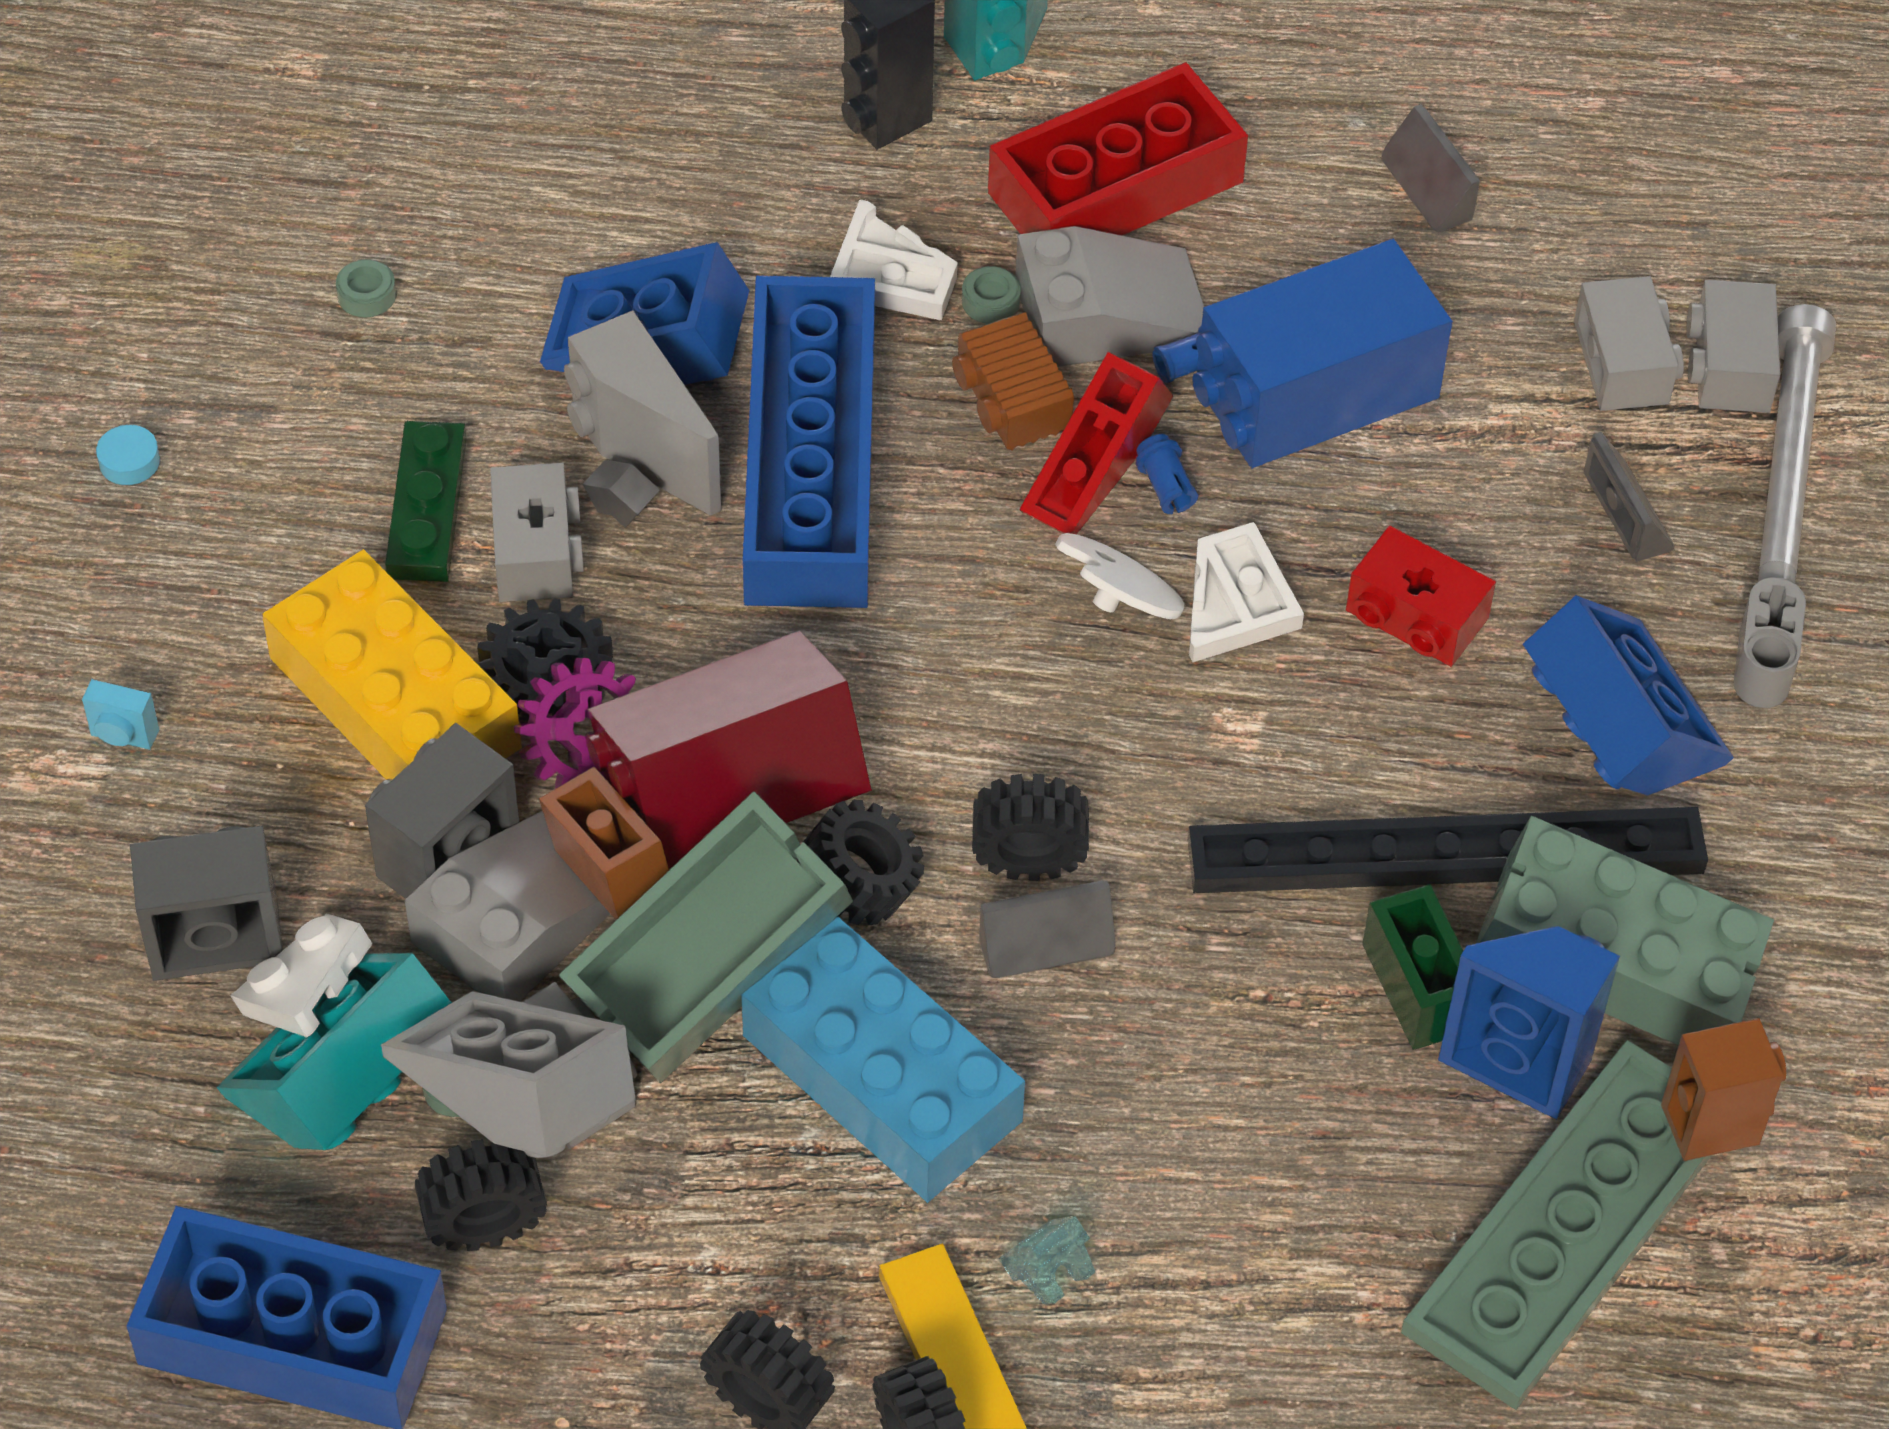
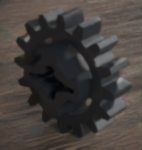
M557 598L552 600L549 608L546 610H540L534 599L527 600V613L522 615L508 607L504 610L505 625L502 626L489 622L486 626L488 641L478 642L477 646L478 665L517 705L519 700H536L539 694L530 683L534 677L542 678L550 683L554 681L551 673V665L554 663H563L570 673H574L576 658H589L593 673H595L596 668L602 661L613 663L611 636H603V623L601 619L595 618L585 622L584 606L579 604L572 608L569 613L563 612L560 599ZM598 687V691H602L603 700V698L605 697V690ZM566 691L560 694L550 707L548 713H552V716L566 702ZM517 706L519 715L522 709Z

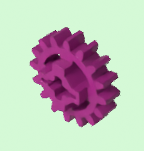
M576 658L574 673H570L563 663H554L551 665L554 681L550 683L536 677L530 681L533 689L539 695L535 701L519 700L517 706L529 713L530 716L529 722L514 726V733L529 736L531 744L525 746L519 754L522 759L539 758L541 762L533 774L537 779L545 781L554 774H557L555 781L556 789L595 767L586 744V736L594 732H588L585 736L574 734L573 727L574 722H581L584 718L590 719L589 708L603 704L602 691H598V687L607 691L614 699L630 694L629 691L634 686L636 678L632 674H624L614 680L615 663L602 661L596 668L595 673H593L589 658ZM566 691V702L553 716H547L556 698ZM548 740L558 741L568 751V762L572 763V768L555 756L548 744ZM604 771L600 772V774L605 778Z

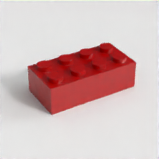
M1184 62L990 145L988 194L1020 234L1076 226L1123 236L1243 183L1248 134L1189 64Z

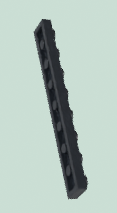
M1698 807L1189 826L1187 839L1193 894L1499 882L1508 855L1531 816L1669 875L1704 874L1708 863V855Z

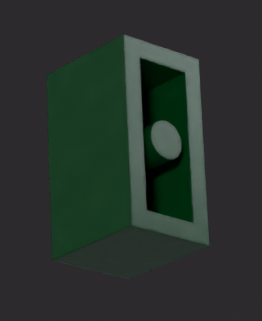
M1430 884L1370 902L1362 942L1412 1050L1442 1042L1460 957L1463 953V949Z

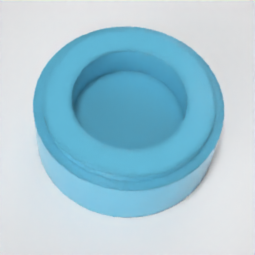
M122 425L107 431L100 438L96 447L101 473L106 479L119 485L141 483L149 479L159 467L160 456L157 441L149 430L141 426Z

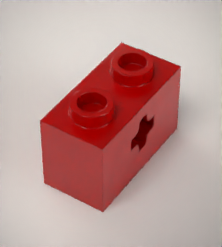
M1389 525L1351 573L1346 611L1355 615L1365 625L1379 628L1409 644L1417 653L1426 657H1433L1452 667L1489 619L1496 581Z

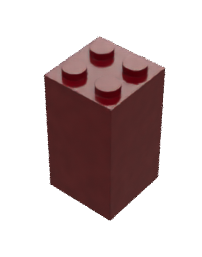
M801 631L588 709L594 733L586 736V744L594 766L599 772L604 771L605 778L661 840L668 868L675 866L753 791L785 823L872 791L848 681Z

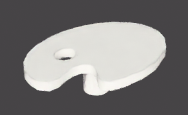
M1065 533L1058 537L1055 543L1058 550L1087 564L1082 568L1080 575L1099 588L1093 603L1100 609L1107 612H1115L1119 602L1122 601L1129 606L1154 616L1166 619H1177L1181 616L1184 610L1182 598L1164 580L1140 563L1105 544L1084 536Z

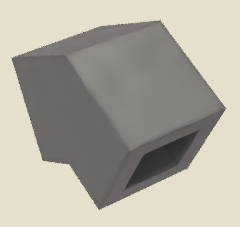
M604 460L583 483L597 512L612 515L625 528L660 491L657 486L632 464Z

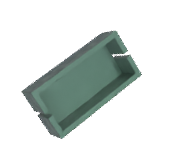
M753 791L573 960L559 976L599 1020L625 1026L628 1050L661 1084L742 1007L741 994L832 922L853 900L845 884L804 842L800 844L795 833Z
M1531 816L1508 855L1492 898L1494 901L1488 909L1476 943L1556 926L1562 927L1576 935H1584L1597 940L1607 950L1620 956L1605 1014L1679 1045L1682 1034L1742 1022L1756 978L1753 975L1760 966L1774 919Z

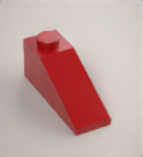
M1107 352L1019 510L1062 534L1070 533L1077 535L1138 457L1137 447L1142 441L1152 436L1170 404L1173 394L1162 380L1128 361Z

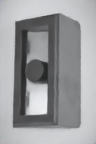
M1421 104L1413 107L1384 148L1381 156L1382 161L1434 231L1442 232L1472 221L1480 180L1427 109Z
M1602 432L1593 434L1584 475L1632 559L1634 558L1638 562L1674 550L1672 540L1624 458Z
M1101 880L981 905L979 942L989 975L992 978H1002L1114 954L1115 933L1108 881Z

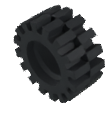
M1022 774L1011 775L1010 784H1006L999 778L991 782V790L983 787L978 792V799L974 798L972 851L973 854H976V861L981 866L988 864V871L996 875L1004 869L1007 870V878L1018 880L1020 874H1029V881H1040V874L1047 873L1050 879L1061 877V868L1069 873L1078 869V862L1084 863L1087 859V851H1089V802L1086 796H1081V789L1075 785L1065 789V780L1055 777L1051 783L1044 782V774H1033V781H1024Z
M853 799L848 806L845 801L837 803L832 810L829 809L803 842L845 884L853 900L837 917H840L846 911L849 912L848 923L859 925L866 918L869 926L878 924L882 918L885 921L889 919L921 882L919 880L920 877L924 874L925 865L918 863L924 855L921 846L910 847L909 844L916 837L911 829L908 828L901 832L896 827L901 821L898 816L892 813L888 819H885L881 816L883 806L872 803L865 811L863 800ZM847 851L865 860L872 868L874 874L857 865Z
M483 1139L471 1141L472 1148L462 1150L460 1145L449 1148V1157L447 1158L438 1154L429 1160L431 1167L422 1166L417 1173L419 1179H415L416 1194L427 1238L431 1237L432 1243L438 1247L445 1243L447 1250L457 1251L463 1244H466L467 1251H477L481 1243L489 1242L492 1248L502 1245L501 1238L508 1236L513 1241L522 1237V1227L534 1229L539 1224L538 1217H544L547 1212V1201L536 1158L526 1155L524 1151L497 1145L493 1142L490 1146H484Z
M747 1310L744 1314L739 1311L735 1313L700 1357L702 1359L700 1369L706 1372L704 1376L708 1385L718 1387L719 1389L715 1394L722 1402L730 1401L735 1406L732 1411L741 1418L744 1414L751 1418V1425L758 1429H763L765 1426L768 1429H806L835 1391V1386L832 1385L834 1382L832 1373L823 1370L827 1365L821 1356L811 1355L809 1351L812 1349V1346L805 1339L798 1342L793 1338L792 1334L794 1331L785 1324L778 1328L775 1325L774 1318L763 1314L759 1318L755 1311Z
M929 1356L922 1357L873 1378V1392L877 1397L874 1400L876 1409L882 1416L880 1422L883 1429H965L963 1422L966 1421L962 1410H958L956 1406V1396L952 1388L947 1387L946 1376L942 1370H938L936 1362L932 1358L930 1359Z

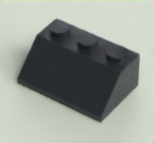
M844 0V22L841 25L844 38V63L841 66L844 78V103H842L841 111L848 127L856 134L861 133L876 150L932 121L935 0Z

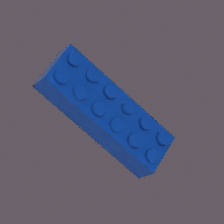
M756 276L743 541L744 606L868 608L875 278Z

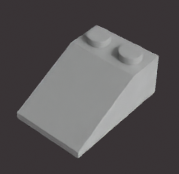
M1076 226L1017 235L1015 276L1021 286L1020 300L1024 312L1027 313L1028 320L1032 321L1033 328L1037 330L1038 337L1042 338L1043 345L1047 346L1048 353L1052 355L1053 362L1057 363L1058 367L1103 360L1107 352L1118 357L1152 353L1156 346H1164L1197 334L1198 328L1202 326L1204 305L1185 248Z
M634 311L568 337L570 363L564 366V373L572 391L573 402L567 405V411L577 434L580 437L588 435L601 456L610 461L632 464L654 485L710 516L720 512L721 489L718 433Z
M543 811L450 857L405 899L412 944L478 993L518 1002L610 915L607 909L555 851Z
M474 991L381 1044L385 1059L494 1144L524 1151L526 1155L534 1158L550 1157L562 1152L566 1144L589 1129L604 1125L609 1121L611 1115L636 1100L624 1025Z

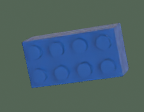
M176 1206L127 1323V1330L138 1365L393 1429H404L445 1317L447 1306L441 1270Z

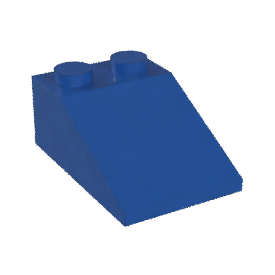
M718 242L564 277L540 363L545 370L564 372V366L570 363L568 337L634 311L684 385L728 376L750 290Z

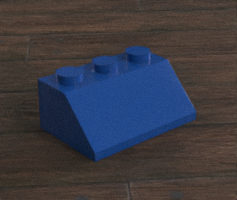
M1575 595L1523 643V646L1535 662V665L1532 667L1535 678L1548 692L1558 697L1566 710L1562 715L1564 722L1579 739L1588 743L1597 757L1593 762L1596 771L1611 787L1615 789L1622 787L1649 796L1721 768L1734 758L1640 619Z
M1559 926L1467 945L1460 957L1438 1061L1557 1120L1592 1061L1620 956L1607 950L1600 942L1591 937L1576 935Z

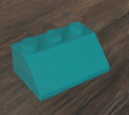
M945 0L944 38L974 81L997 72L1007 71L1025 62L1046 13L1048 0Z
M413 953L365 954L361 962L349 973L348 981L338 997L327 998L325 993L322 994L312 1009L320 1024L310 1036L304 1037L277 1027L216 1088L224 1098L293 1148L333 1149L352 1135L357 1127V1123L354 1120L370 1104L380 1102L397 1089L402 1081L399 1075L402 1071L383 1057L381 1044L452 1002Z

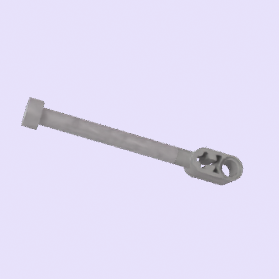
M1802 304L1791 306L1783 310L1777 317L1779 357L1784 360L1760 567L1758 582L1751 589L1740 627L1733 683L1737 695L1747 704L1758 708L1775 707L1787 698L1801 653L1806 599L1804 593L1795 582L1820 363L1826 361L1833 353L1836 331L1834 317L1825 309L1814 305ZM1768 622L1775 624V626H1767V625H1768Z

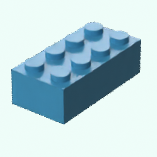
M839 917L835 918L741 994L743 1037L927 1203L1023 1122L1025 1080Z

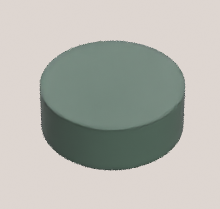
M368 259L354 261L342 268L337 275L336 291L339 305L344 311L353 316H378L386 312L395 302L396 287L393 272L387 265L379 261Z
M986 266L972 271L964 279L962 285V306L966 314L972 319L988 324L1013 316L1019 310L1021 286L1019 280L1012 272L1001 267Z

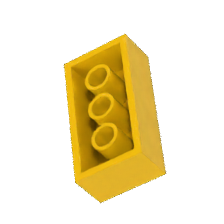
M364 549L262 613L270 659L386 780L394 779L414 761L417 752L427 741L433 738L438 739L455 723L505 759L522 748L520 734L514 733V726L519 724L517 704Z

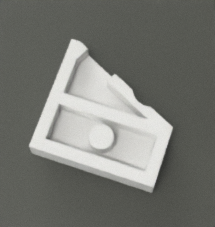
M859 200L830 277L875 278V306L942 321L957 280L958 262L939 249L926 246L921 241L920 236L904 225L895 230L876 217V206L869 201Z
M1254 522L1198 539L1189 656L1192 662L1302 629L1304 613Z
M327 913L304 924L297 931L295 941L276 957L266 959L256 965L249 972L247 981L230 995L243 1016L304 1037L310 1036L316 1030L320 1023L312 1009L323 993H325L327 998L338 997L348 981L349 973L361 962L372 945L371 940L360 923Z

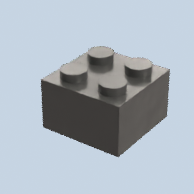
M457 723L451 726L438 739L433 738L427 741L417 752L414 761L394 779H387L380 783L365 804L376 877L406 899L450 857L519 823L513 764Z
M263 825L248 828L230 826L222 828L217 832L183 837L166 835L154 838L151 841L130 844L135 908L153 981L255 967L262 961L276 957L283 951L277 895Z

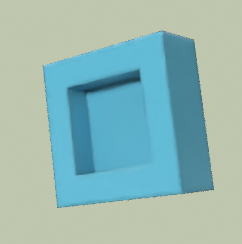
M91 679L82 698L91 736L99 737L104 742L114 746L132 745L150 750L159 732L152 694Z

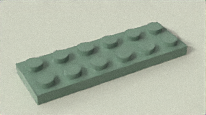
M1626 1040L1404 1319L1401 1334L1517 1410L1712 1156L1683 1161L1661 1106L1672 1068Z

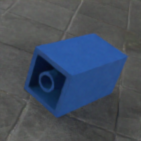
M1393 238L1203 307L1201 334L1196 338L1199 355L1197 373L1193 374L1192 377L1193 388L1199 402L1204 407L1210 406L1219 419L1222 434L1229 447L1233 450L1238 449L1252 469L1438 399L1440 397L1453 321Z

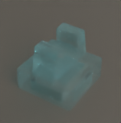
M1076 1216L1049 1220L998 1258L1013 1281L1021 1280L1044 1305L1054 1304L1065 1296L1055 1279L1056 1270L1060 1265L1067 1268L1070 1276L1075 1281L1086 1280L1096 1273L1084 1244L1090 1237Z

